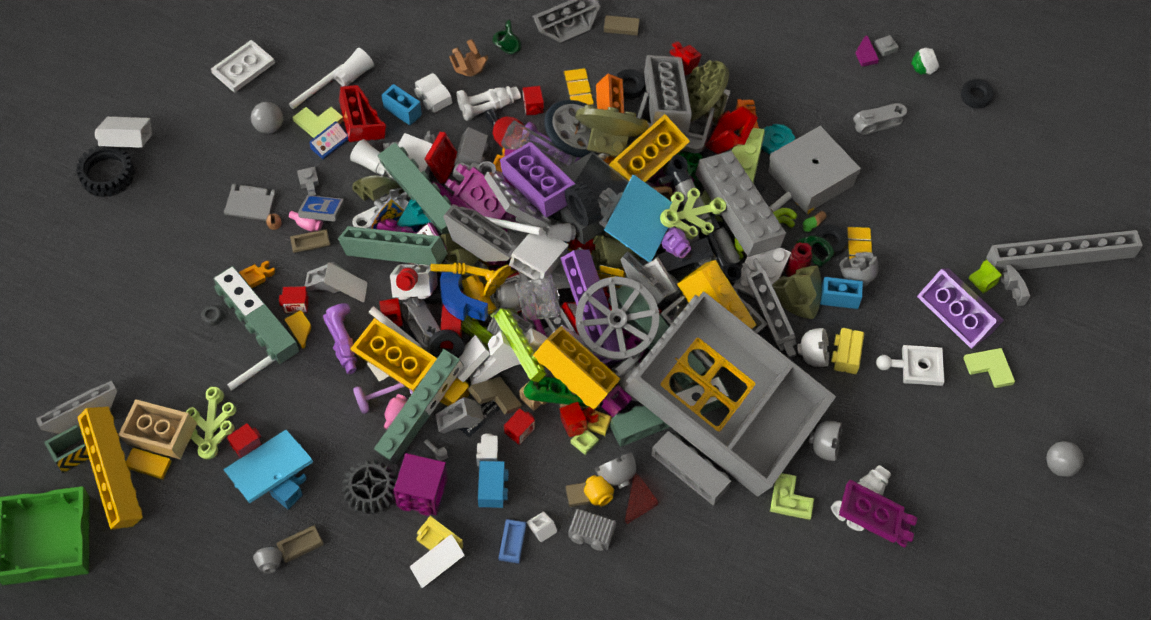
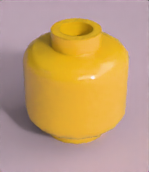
M593 475L586 480L584 493L593 505L605 506L613 499L614 488L602 476L596 477V475Z

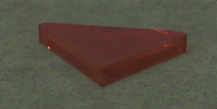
M635 473L625 517L626 524L658 505V501L638 473Z

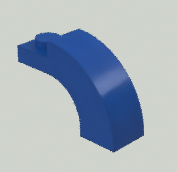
M442 272L440 279L441 298L448 312L462 321L465 320L466 316L485 321L488 317V303L467 297L460 291L462 288L461 274Z

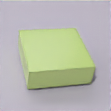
M586 430L581 435H575L570 443L586 455L599 442V439L589 430Z

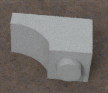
M334 262L331 263V264H333V265H335V266H337V267H339V268L345 270L344 268H342L341 266L337 265L336 263H334ZM327 265L307 272L305 286L308 291L325 290L332 293L339 292V290L324 283Z
M465 397L435 414L438 430L444 434L458 428H471L484 420L481 405L477 401Z

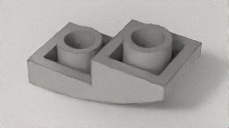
M1008 264L1001 273V282L1004 283L1006 290H1012L1017 306H1025L1030 297L1028 288L1020 274L1013 266Z

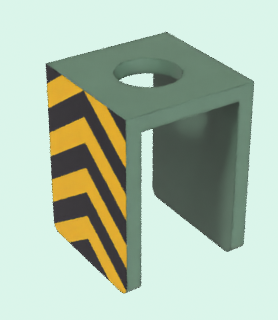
M78 425L44 442L62 473L90 459L85 443L59 458L56 453L84 439Z

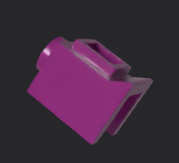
M617 385L606 395L602 401L604 404L601 407L613 418L629 404L632 398Z

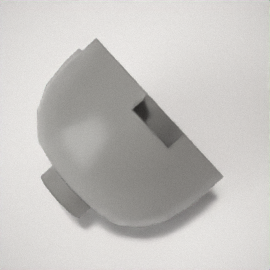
M871 252L855 253L856 257L849 260L845 257L839 264L844 279L863 281V287L872 282L878 274L879 263L877 256L874 257Z
M824 421L816 427L815 432L811 431L809 443L813 444V450L817 456L828 461L837 460L842 423Z
M630 452L596 467L595 471L598 476H602L612 486L618 485L620 489L630 484L629 480L635 476L637 465L633 453Z

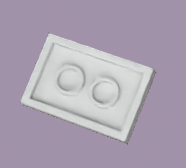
M250 40L211 68L213 75L235 93L275 64V61L261 47Z
M776 248L747 257L745 262L748 264L752 274L757 272L753 264V259L757 258L762 269H765L771 284H773L781 277L791 252L782 248ZM742 267L741 277L735 282L733 288H737V291L754 298Z

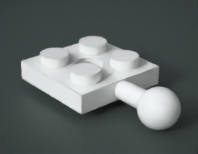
M903 345L902 360L891 359L887 355H881L876 360V365L881 370H888L890 367L903 368V383L939 386L944 384L942 348ZM924 362L928 368L923 369L919 367L918 363Z

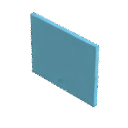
M632 175L604 231L646 261L651 262L668 227L661 223L660 215L664 210L670 208L672 202L637 176Z
M284 430L223 470L235 484V488H238L246 500L251 503L313 463V460L304 451L301 444H298L290 433Z

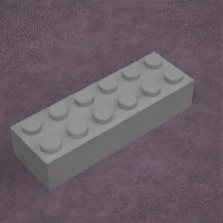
M647 55L644 77L648 93L651 126L666 114L681 132H688L692 113L681 57Z
M729 151L700 159L695 175L712 201L719 197L726 202V209L721 215L747 256L751 257L780 248L786 232L733 152Z

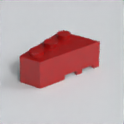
M358 85L340 87L339 102L349 142L362 139H384L386 124L379 119L376 110L372 109L369 100Z

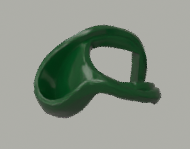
M508 20L505 24L506 30L498 31L494 34L493 43L507 54H516L521 50L522 44L518 36L512 32L511 20ZM505 35V37L501 41H499L498 37Z
M818 236L804 237L795 243V245L799 242L808 243L811 247L815 243H819L825 248L829 256L823 261L812 252L811 260L818 267H822L834 255V249L831 244Z

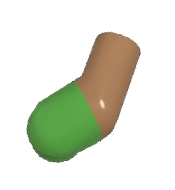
M820 211L816 216L805 219L803 230L811 232L813 228L819 226L826 219V213Z

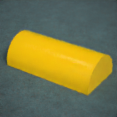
M375 318L350 348L352 352L413 392L437 359Z

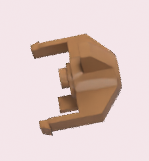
M473 39L467 41L471 52L466 53V57H463L458 47L453 49L454 54L449 56L455 71L469 77L482 72L489 59L487 55L480 56Z

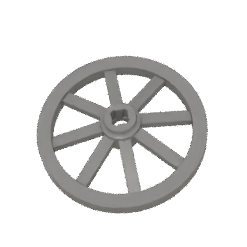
M624 277L605 278L591 285L580 298L576 310V327L583 343L595 354L612 360L628 359L643 352L652 343L659 326V310L652 294L642 284ZM615 285L634 289L621 309H618ZM609 286L611 311L592 297L595 292ZM640 293L647 301L650 310L626 315L627 310ZM587 301L606 315L607 318L583 320V311ZM616 316L621 319L619 323L613 320ZM652 316L651 329L648 335L627 323V321ZM609 325L596 343L590 339L584 328L586 326ZM622 328L637 336L643 342L635 348L626 351ZM613 330H616L620 352L601 348V345Z

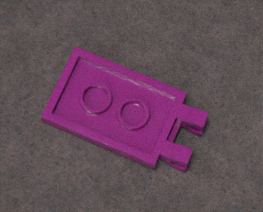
M459 164L455 170L465 177L464 180L459 184L456 180L448 179L445 184L455 192L452 198L463 207L473 209L484 217L503 220L508 212L505 211L485 180V175L475 167L470 169L466 165Z
M852 480L847 482L839 511L840 516L892 543L897 541L904 548L907 546L908 541L911 542L913 540L914 533L909 530L911 525L914 526L917 522V517L904 512L905 507Z

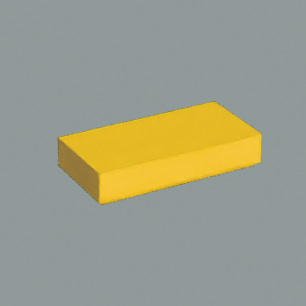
M132 448L126 460V465L130 470L164 479L172 461L163 456Z

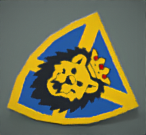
M391 198L385 204L380 199H376L374 205L379 210L371 218L372 223L369 229H377L378 222L385 219H393L398 222L404 209Z

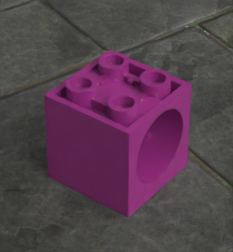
M405 453L393 490L397 507L404 511H419L420 514L430 516L431 514L437 516L448 480L446 463Z

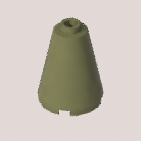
M597 235L593 239L592 244H595V250H592V255L594 256L593 262L596 270H600V265L616 269L623 267L620 259L627 251L638 261L644 259L614 237Z

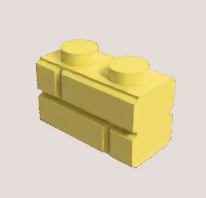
M841 328L840 334H836L834 345L837 346V350L833 351L831 362H834V370L857 374L860 367L864 332Z

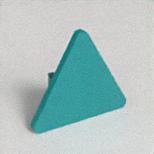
M411 199L397 225L402 227L425 225L431 221L423 213L420 205Z

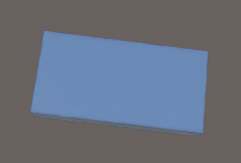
M506 519L499 561L520 563L526 522Z

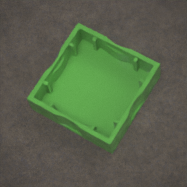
M83 486L52 490L42 494H20L0 497V583L2 585L89 574L90 496Z

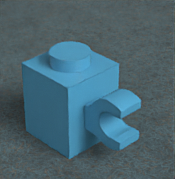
M294 474L290 479H286L269 491L270 495L289 510L303 496L299 485L305 482V474H302L299 478H296V474Z

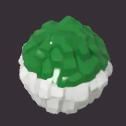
M929 48L917 51L911 62L915 72L921 75H931L939 68L933 49Z

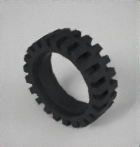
M97 145L95 146L96 150L88 149L89 154L84 152L82 154L83 158L80 157L78 160L76 172L80 183L88 193H93L97 197L98 195L105 197L106 194L108 197H111L113 192L117 195L120 194V189L122 191L126 190L125 185L130 186L131 181L134 179L135 170L126 150L113 146H102L100 148ZM115 159L123 163L121 173L110 181L96 182L88 177L91 167L97 162Z

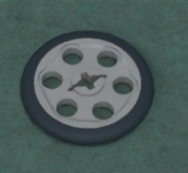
M562 100L553 104L545 114L546 133L552 143L561 151L574 157L583 158L592 152L587 150L591 129L576 120L575 116L569 114V111L576 113L579 108H584L588 104L576 100ZM556 118L562 119L565 124L559 123ZM579 123V125H578V131H577V133L575 134V132H576V126H577V124ZM561 133L568 135L569 139L563 138ZM577 141H582L585 147L580 146Z

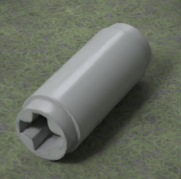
M724 227L713 232L712 234L727 264L740 262L739 255Z

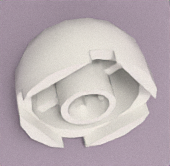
M824 328L809 330L803 335L801 343L798 344V354L803 356L804 361L808 365L813 367L829 365V352H827L829 344L826 330Z

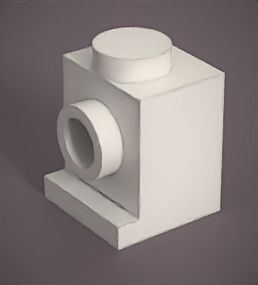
M483 434L481 436V443H477V466H480V461H498V436L492 434Z

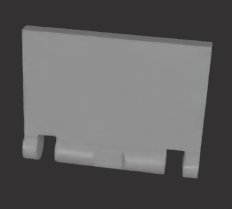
M232 184L224 215L266 221L276 196V190H271L269 196L268 189L240 185L239 191H236L237 184Z

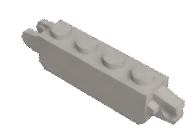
M757 258L753 259L757 272L752 274L746 262L743 263L742 267L745 271L747 282L764 320L768 323L767 327L777 349L780 351L785 350L789 359L795 357L796 353L793 346L797 344L794 332L765 269H762Z

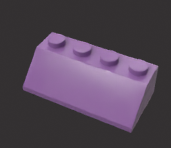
M949 268L941 269L917 296L971 349L991 335L1004 321Z

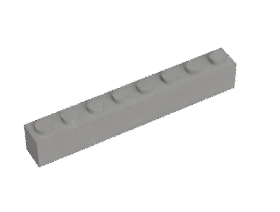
M1137 230L992 245L986 258L999 272H1003L1008 264L1013 266L1015 270L1135 258L1143 245Z

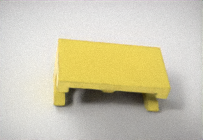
M429 516L428 520L417 532L419 534L416 538L417 541L429 550H432L451 534L460 549L462 550L463 548L462 539L431 516Z

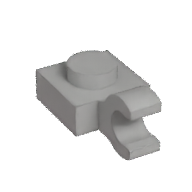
M315 167L297 170L301 189L307 188L308 195L316 196L314 186L319 185Z

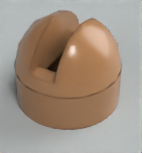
M269 214L267 216L266 223L268 228L276 230L281 227L282 221L278 214Z

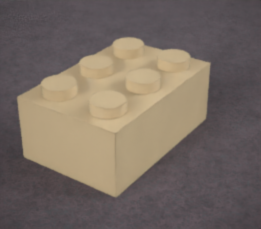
M135 399L118 436L129 446L181 459L197 422L189 413Z

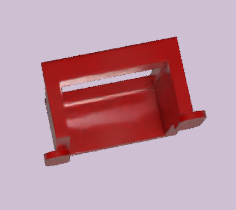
M744 106L731 113L729 110L718 117V123L706 147L716 154H721L739 144L745 145L758 117ZM744 126L740 136L738 137L734 133V131Z

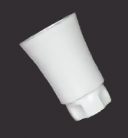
M357 48L352 56L334 73V78L342 86H347L363 73L373 68L374 63L364 50Z
M365 139L360 140L354 147L350 160L370 169L376 174L387 175L386 169L382 166L377 156L380 152Z

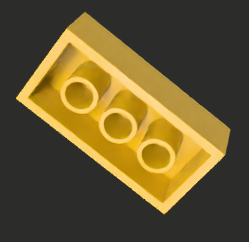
M664 114L619 154L609 166L627 181H630L632 175H635L642 181L647 182L674 155L678 154L690 140Z
M562 326L554 331L533 354L541 365L548 368L555 378L560 379L571 392L577 394L584 404L590 406L593 410L620 380L614 372Z

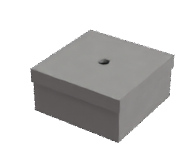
M819 126L771 153L768 172L786 192H790L792 199L807 214L811 208L814 207L815 209L853 187L861 168Z

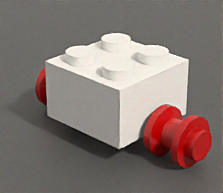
M398 264L390 274L392 297H399L400 300L415 296L419 299L428 298L438 285L436 271H431L430 265Z

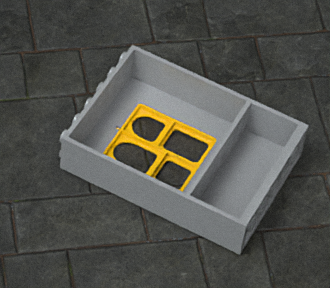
M704 291L699 297L695 294L626 380L628 386L624 389L757 497L772 487L836 398L835 395ZM701 349L715 360L704 376L699 375L689 366L688 355L692 350ZM721 367L727 368L747 385L746 391L737 402H733L711 384L712 378ZM678 372L684 373L704 388V393L694 406L687 404L671 390L669 380L673 374ZM710 397H715L729 408V413L719 426L712 424L700 413Z

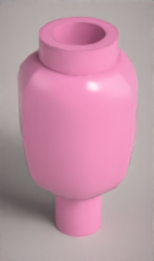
M294 211L289 213V218L294 219L297 225L305 230L314 232L315 230L320 231L323 221L299 218L298 213Z
M397 394L395 398L389 401L385 410V418L387 420L384 425L385 429L389 428L406 404L408 399L405 396Z

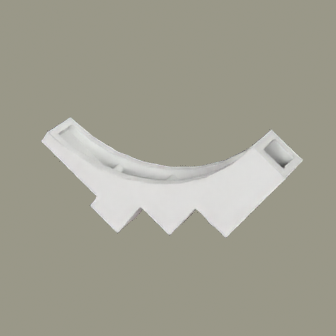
M561 325L565 330H567L574 338H576L583 346H585L593 354V352L583 343L578 334ZM533 328L524 333L534 353L548 338ZM501 330L488 343L490 355L470 375L471 385L487 381L499 372L521 364Z

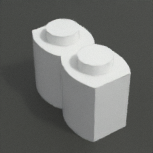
M434 73L415 82V94L418 98L423 99L425 107L433 113L452 104L449 91L441 84Z

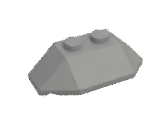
M569 0L536 14L533 18L540 33L561 43L589 31L600 8L598 0Z
M453 204L443 216L452 240L484 262L508 261L512 252L517 248L505 230L473 209L458 207Z
M112 380L97 386L36 418L38 425L43 431L57 434L75 425H78L80 428L77 417L86 408L109 407L111 409L117 390Z

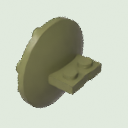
M709 60L700 68H694L691 76L686 80L692 113L690 122L703 115L709 117L711 108H715L713 123L717 124L718 117L724 113L723 110L728 98L724 90L729 80V70L722 62H712Z
M590 105L579 108L575 116L576 120L591 129L587 150L607 154L612 157H617L626 149L628 137L642 135L649 128L648 121L637 118L633 112H625L624 114L618 112L619 109L608 107L607 110L595 109L594 106Z

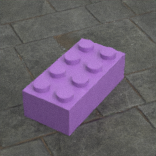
M532 142L500 159L502 175L546 218L567 206L565 190L575 183Z

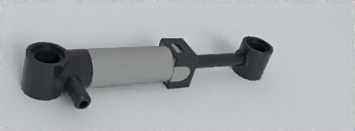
M674 155L663 166L665 176L659 178L658 182L660 185L673 182L677 192H681L684 195L682 202L685 206L688 199L687 192L691 188L696 187L687 171V160L681 155ZM700 196L696 199L693 208L705 206ZM707 213L697 216L705 222L712 223L714 226L713 232L719 228L714 215L710 216ZM693 224L698 230L699 238L704 236L708 238L710 247L730 284L740 279L742 273L740 267L735 263L727 264L712 234L713 232L705 235L701 232L700 227Z

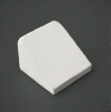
M544 511L527 521V525L540 542L557 533L554 521Z

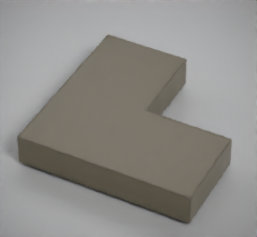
M501 377L471 385L468 389L478 404L494 400L505 415L518 411L522 407Z

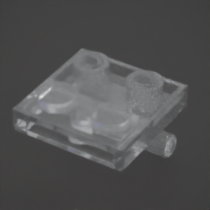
M552 274L546 275L544 278L521 281L515 284L524 321L561 315L558 301L560 297L557 287L554 286Z

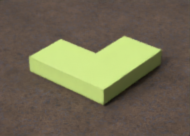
M307 107L293 116V121L313 138L335 121L339 124L344 121L343 116L332 107L318 117Z
M1002 348L964 356V361L970 375L988 371L995 388L1015 383Z
M781 473L774 483L770 512L810 520L814 498L794 495L797 476Z

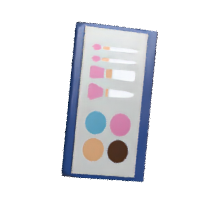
M335 121L310 141L311 150L324 159L348 140V136L340 124Z

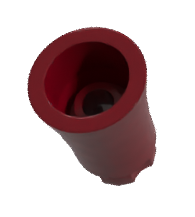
M799 242L792 249L790 258L784 268L788 277L795 275L797 269L810 266L812 247L808 243Z

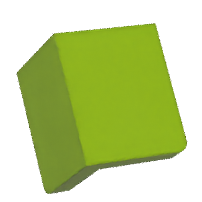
M985 260L980 269L969 276V280L984 294L998 284L1002 274L988 260Z

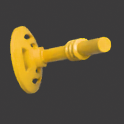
M454 262L453 264H431L430 270L453 272V274H456V272L458 274L461 272L465 274L466 272L484 276L488 281L484 289V296L490 297L505 282L511 267L505 265L496 271H490L465 265V263L461 265V263L457 264Z

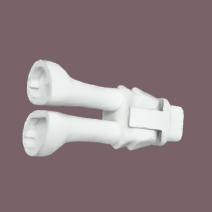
M506 86V89L502 87L489 89L475 96H467L463 90L456 93L460 110L466 121L487 110L494 109L496 111L499 108L501 109L508 104L514 103V100L521 98L518 88H510L509 86Z
M878 465L875 470H871L869 474L861 478L858 484L883 496L891 473ZM835 501L831 506V510L840 521H845L846 518L839 515L842 501ZM847 520V525L857 531L864 530L863 527Z

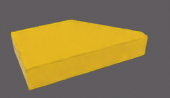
M302 310L284 320L303 349L306 346L311 324Z

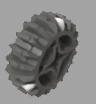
M367 459L365 465L358 462V468L351 466L352 473L346 472L345 476L347 479L342 482L343 486H345L342 488V492L345 494L344 499L349 501V506H355V511L357 512L362 509L364 514L368 510H371V513L374 514L377 508L382 512L383 505L389 507L390 503L388 500H395L393 490L397 481L395 473L391 472V467H385L383 462L378 465L377 460L369 464ZM372 475L380 476L384 480H381V478H374ZM369 481H371L372 485L371 493L369 492L368 488ZM356 494L365 495L368 499L361 498Z

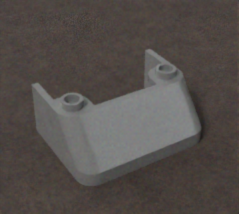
M646 92L637 116L639 119H644L647 111L648 93ZM715 108L710 110L703 135L682 132L690 140L682 149L683 151L699 153L706 148Z

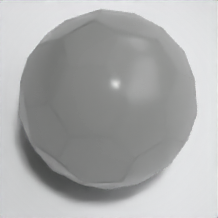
M262 102L252 110L251 122L257 131L271 134L282 126L283 113L274 103Z
M1061 441L1050 447L1047 452L1046 461L1047 466L1054 474L1061 477H1070L1081 470L1084 456L1076 444Z

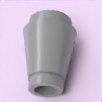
M570 223L546 227V236L569 242L574 240L576 235L575 226Z

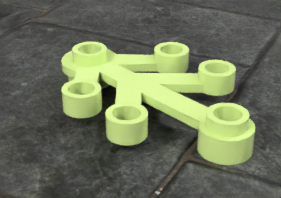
M691 188L687 192L688 199L683 211L677 212L679 204L684 200V195L681 192H675L671 196L672 203L670 208L661 213L660 221L665 227L681 229L689 239L695 238L698 235V230L696 227L688 226L682 222V219L701 228L703 234L709 235L714 230L713 224L705 222L697 216L711 212L713 214H721L726 209V202L722 198L717 197L709 205L693 208L696 199L700 196V192L696 188Z
M210 387L206 391V399L209 401L206 421L194 407L186 411L190 415L195 412L191 417L205 431L204 440L197 434L196 429H194L190 438L199 446L198 455L203 459L214 458L218 453L217 445L234 431V425L230 421H226L236 413V407L232 403H225L222 407L223 412L216 418L217 404L222 402L224 398V393L218 387ZM220 427L221 431L213 437L214 432Z

